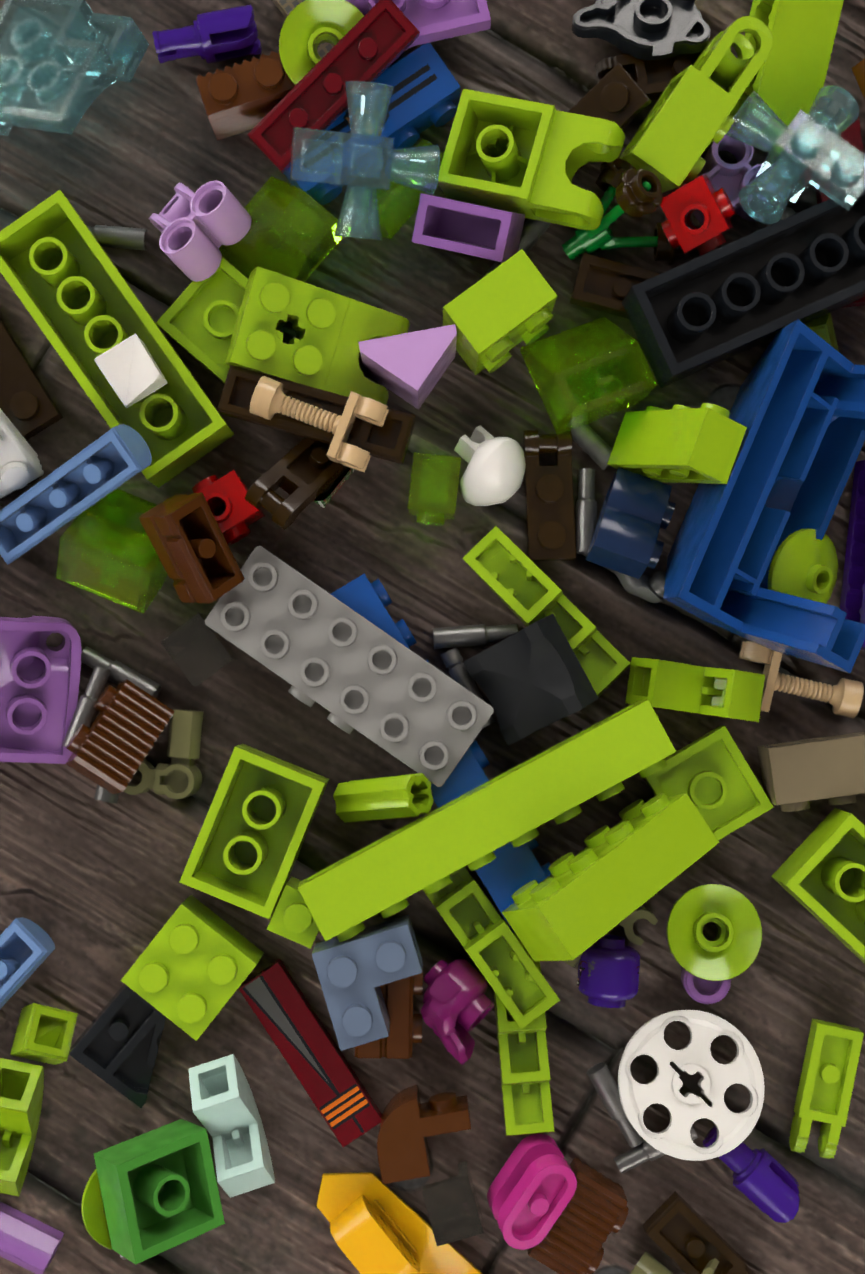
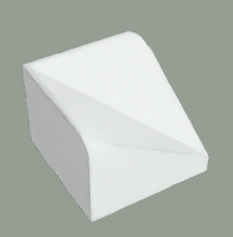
M136 333L94 359L126 408L168 384L144 342Z

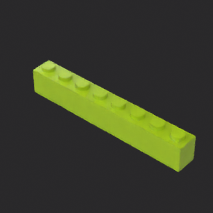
M649 699L636 701L429 812V814L423 815L300 881L297 888L325 942L335 936L339 942L346 941L365 929L363 921L381 913L384 919L409 906L407 897L424 889L426 894L429 895L446 887L453 882L450 874L466 865L470 871H474L496 859L493 851L511 842L513 848H516L533 840L539 835L537 827L552 819H554L556 824L572 819L582 812L579 804L594 796L599 801H603L625 789L622 781L637 773H639L641 778L657 773L667 766L664 758L674 754L676 750Z

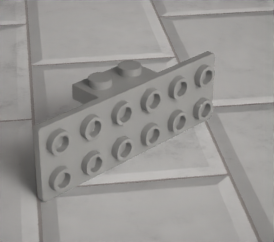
M256 546L240 569L245 579L220 597L205 619V624L290 683L292 686L288 692L309 707H312L317 702L331 713L327 719L348 734L353 729L357 730L417 773H423L437 787L443 786L493 714V707L262 546Z

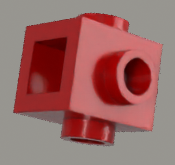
M701 175L663 197L660 205L667 220L661 223V226L674 249L681 246L684 253H688L696 248L699 255L702 256L727 242L723 233L733 228L729 218L736 213L725 190L721 188L715 191L707 175ZM697 209L704 214V223L701 227L695 226L692 221L693 213Z
M235 470L219 479L216 475L209 476L192 488L193 493H203L228 546L237 543L249 535L251 531L248 526L265 516L260 508L256 509L245 500L248 488ZM226 505L224 513L217 516L219 508Z

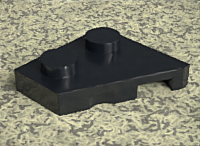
M124 984L71 1046L69 1055L142 1108L146 1103L166 1017Z

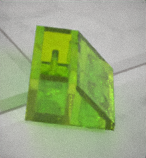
M605 316L523 346L520 349L557 435L639 404L658 385L638 341Z
M116 489L77 516L60 537L56 579L144 614L167 577V573L139 520L140 515L155 507L156 504L123 490Z

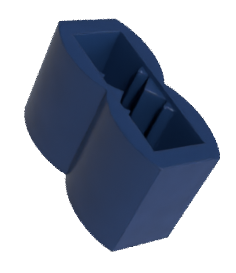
M618 467L606 493L586 560L640 579L647 567L654 569L664 546V542L657 540L659 529L666 530L676 503L669 501L672 486Z

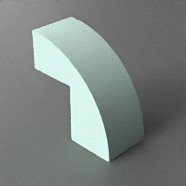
M231 1054L189 1068L192 1110L212 1136L217 1182L231 1198L275 1183L271 1156L259 1111L249 1083L235 1055Z

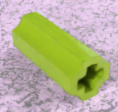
M423 773L351 780L339 783L333 794L336 803L335 813L345 823L417 817L420 814H429L434 802L431 793V782Z

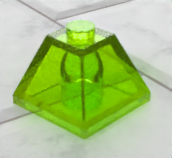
M271 176L244 207L252 219L251 228L247 235L233 245H221L219 250L222 257L248 279L250 272L259 266L305 282L340 242L342 234L339 220L304 190Z

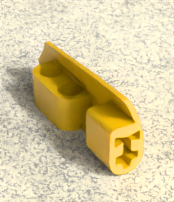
M323 1173L316 1206L330 1222V1232L335 1242L360 1274H483L386 1184H382V1180L374 1173Z

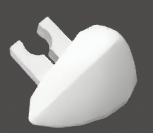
M481 425L475 428L470 439L466 434L460 437L454 451L469 463L460 480V488L464 500L474 506H489L506 502L521 487L525 473V454L520 444L509 437L494 438Z

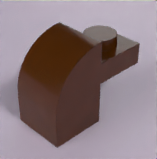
M414 1085L400 1091L389 1101L382 1113L377 1139V1155L382 1184L430 1176V1154L427 1137L471 1129L467 1095L457 1097L454 1092H443L429 1097V1102L421 1103L418 1085Z

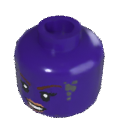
M605 934L584 951L578 963L577 987L582 994L588 997V1003L605 1008L625 1007L626 1000L634 998L638 993L640 974L639 952L625 945V937L613 934Z

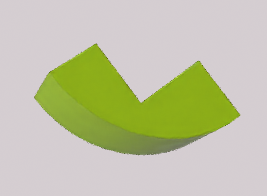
M632 657L625 703L633 704L639 700L649 699L652 707L759 722L765 674L703 667L660 659Z
M0 1058V1193L19 1197L31 1160L40 1120L44 1091V1069L40 1065Z

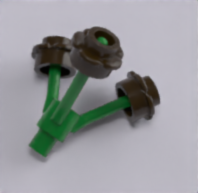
M617 158L612 163L603 162L600 165L601 173L596 180L598 187L605 192L600 200L604 209L603 215L613 198L617 199L618 204L602 217L601 224L597 229H576V235L562 244L568 258L573 260L585 251L591 254L598 248L607 250L627 247H654L655 261H668V265H673L676 256H684V251L681 246L675 249L671 246L662 229V222H656L654 236L614 237L609 227L624 213L633 217H641L644 214L655 212L656 207L661 205L663 199L662 187L658 177L648 170H637L630 163L620 158Z

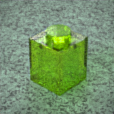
M414 452L408 515H417V523L444 526L445 519H455L461 457Z

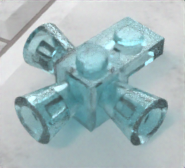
M345 81L351 133L294 127L290 180L347 187L334 235L382 240L376 190H390L391 181L433 195L439 178L440 149L438 145L393 149L394 138L381 137L394 86L365 81Z
M833 85L822 87L818 91L808 114L800 110L788 126L755 91L745 100L734 116L733 120L735 121L726 135L769 153L756 177L739 192V202L750 217L764 224L777 223L781 219L788 201L790 200L795 204L810 184L849 211L865 190V154L838 136L856 122L859 117L858 103L848 91Z

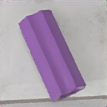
M0 1201V1256L35 1274H44L64 1237V1233Z

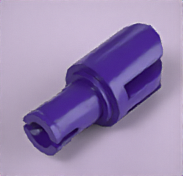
M250 4L197 14V20H193L194 25L171 30L153 31L156 53H159V62L165 63L181 58L201 56V59H206L209 64L261 54L262 47L258 39V29L254 21L253 7Z
M716 1126L705 1136L703 1140L705 1147L712 1145L716 1141ZM742 1142L732 1151L718 1157L733 1171V1185L762 1212L775 1222L787 1223L794 1219L799 1210V1184L764 1148L751 1150Z

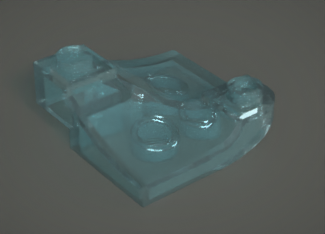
M6 0L0 10V135L8 136L13 126L72 135L86 110L108 86L115 81L131 82L149 46V43L132 17L93 13L85 0Z

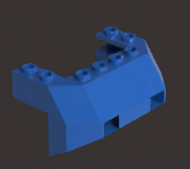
M797 319L776 333L739 389L730 410L729 418L747 427L731 474L727 484L699 483L668 554L663 598L706 622L773 651L851 673L865 640V624L845 619L847 613L836 606L767 588L768 573L773 556L780 544L790 534L803 528L816 529V539L823 540L865 441V365H854Z

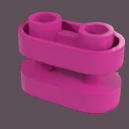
M542 1133L525 1137L510 1155L487 1192V1202L497 1220L506 1243L512 1248L519 1250L530 1249L541 1243L574 1196L577 1188L576 1176L552 1137Z

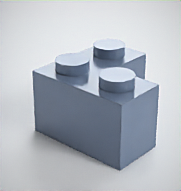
M409 914L366 927L359 934L343 942H339L337 937H333L326 942L324 940L316 943L312 951V958L340 1051L388 1037L391 1021L380 986L422 973L423 960Z

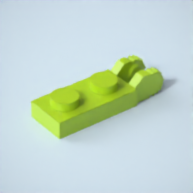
M812 1018L794 1106L795 1115L791 1124L789 1137L791 1151L805 1152L812 1120L823 1122L818 1138L819 1157L834 1159L841 1128L846 1126L864 1032L859 1028Z

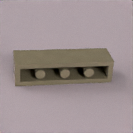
M865 731L757 746L763 790L772 804L780 805L782 812L809 809V801L827 799L828 805L852 804L857 802V794L865 793Z

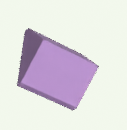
M452 324L360 341L358 344L364 372L419 410L455 358L457 330L456 325Z

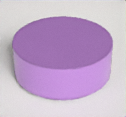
M682 968L681 982L683 988L696 1002L714 1004L727 995L731 986V979L708 981L698 978Z

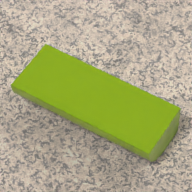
M753 0L749 16L756 17L767 25L773 37V46L768 58L730 114L735 117L731 128L735 127L744 130L750 135L753 143L764 146L799 148L810 145L844 0ZM745 32V37L753 46L755 54L756 41L752 34Z

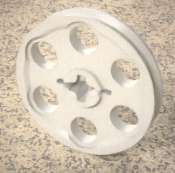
M676 1010L652 1018L642 1025L631 1037L623 1051L618 1069V1091L627 1119L647 1143L660 1152L674 1158L703 1161L720 1157L732 1151L749 1136L762 1111L765 1091L764 1076L754 1048L735 1026L723 1018L708 1012ZM673 1021L684 1023L690 1031L689 1043L680 1050L670 1048L664 1040V1030ZM721 1035H726L733 1039L737 1048L735 1058L727 1064H720L715 1061L710 1051L712 1041ZM640 1055L652 1057L657 1065L656 1077L646 1084L635 1081L630 1072L632 1061ZM670 1062H673L680 1071L689 1075H693L696 1072L701 1075L697 1084L702 1089L701 1093L711 1102L710 1106L698 1095L696 1096L688 1092L683 1096L679 1090L682 1088L683 1082L679 1078L680 1075L670 1066ZM733 1084H742L750 1093V1104L745 1111L740 1113L730 1111L724 1102L725 1091ZM658 1103L668 1109L670 1124L664 1131L655 1133L646 1128L643 1115L647 1107ZM701 1118L711 1120L717 1128L716 1141L708 1147H699L691 1139V1127L695 1121Z

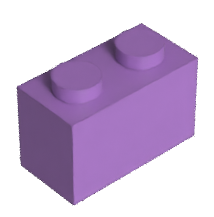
M420 193L412 242L505 262L518 252L525 214Z

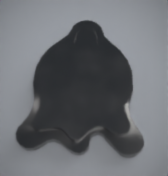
M596 0L593 5L578 10L572 19V31L577 37L599 38L611 43L627 55L649 61L664 60L680 54L698 53L705 49L711 34L709 25L702 19L701 12L694 3L695 0Z

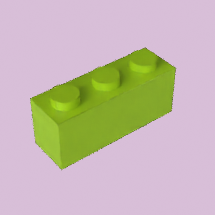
M702 403L700 408L675 404L670 410L647 406L645 411L625 413L607 465L616 469L620 467L659 482L727 484L747 427L730 419L731 412L711 403Z

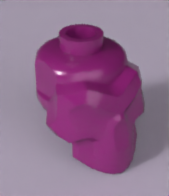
M460 958L452 961L450 964L441 960L431 968L423 979L428 987L423 996L424 1005L420 1012L424 1022L433 1029L434 1034L440 1038L446 1050L463 1065L471 1058L475 1046V1041L469 1032L487 1016L494 1003L485 995L488 987L487 980L466 959Z

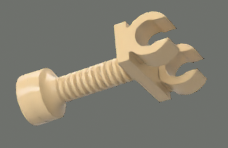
M262 376L258 381L250 402V413L271 420L274 414L282 413V415L286 414V416H291L293 419H300L301 422L306 424L309 423L311 426H318L319 429L323 428L324 431H332L334 436L326 454L329 460L360 472H365L371 455H369L370 452L346 443L354 421L357 417L370 424L383 427L389 411L387 409L388 406L351 391L342 415L337 416L335 413L332 415V412L323 411L322 408L319 409L317 406L314 407V405H309V403L305 404V402H300L296 398L291 399L290 396L284 394L283 383L266 376Z
M742 642L740 659L765 664L761 712L770 711L773 693L777 690L778 692L782 691L783 693L796 694V696L805 698L810 697L812 700L828 702L832 705V711L835 715L852 719L857 716L864 693L862 682L841 678L837 685L832 686L831 684H822V682H813V680L804 678L799 679V677L788 674L785 676L784 673L778 672L783 653L773 651L755 642Z

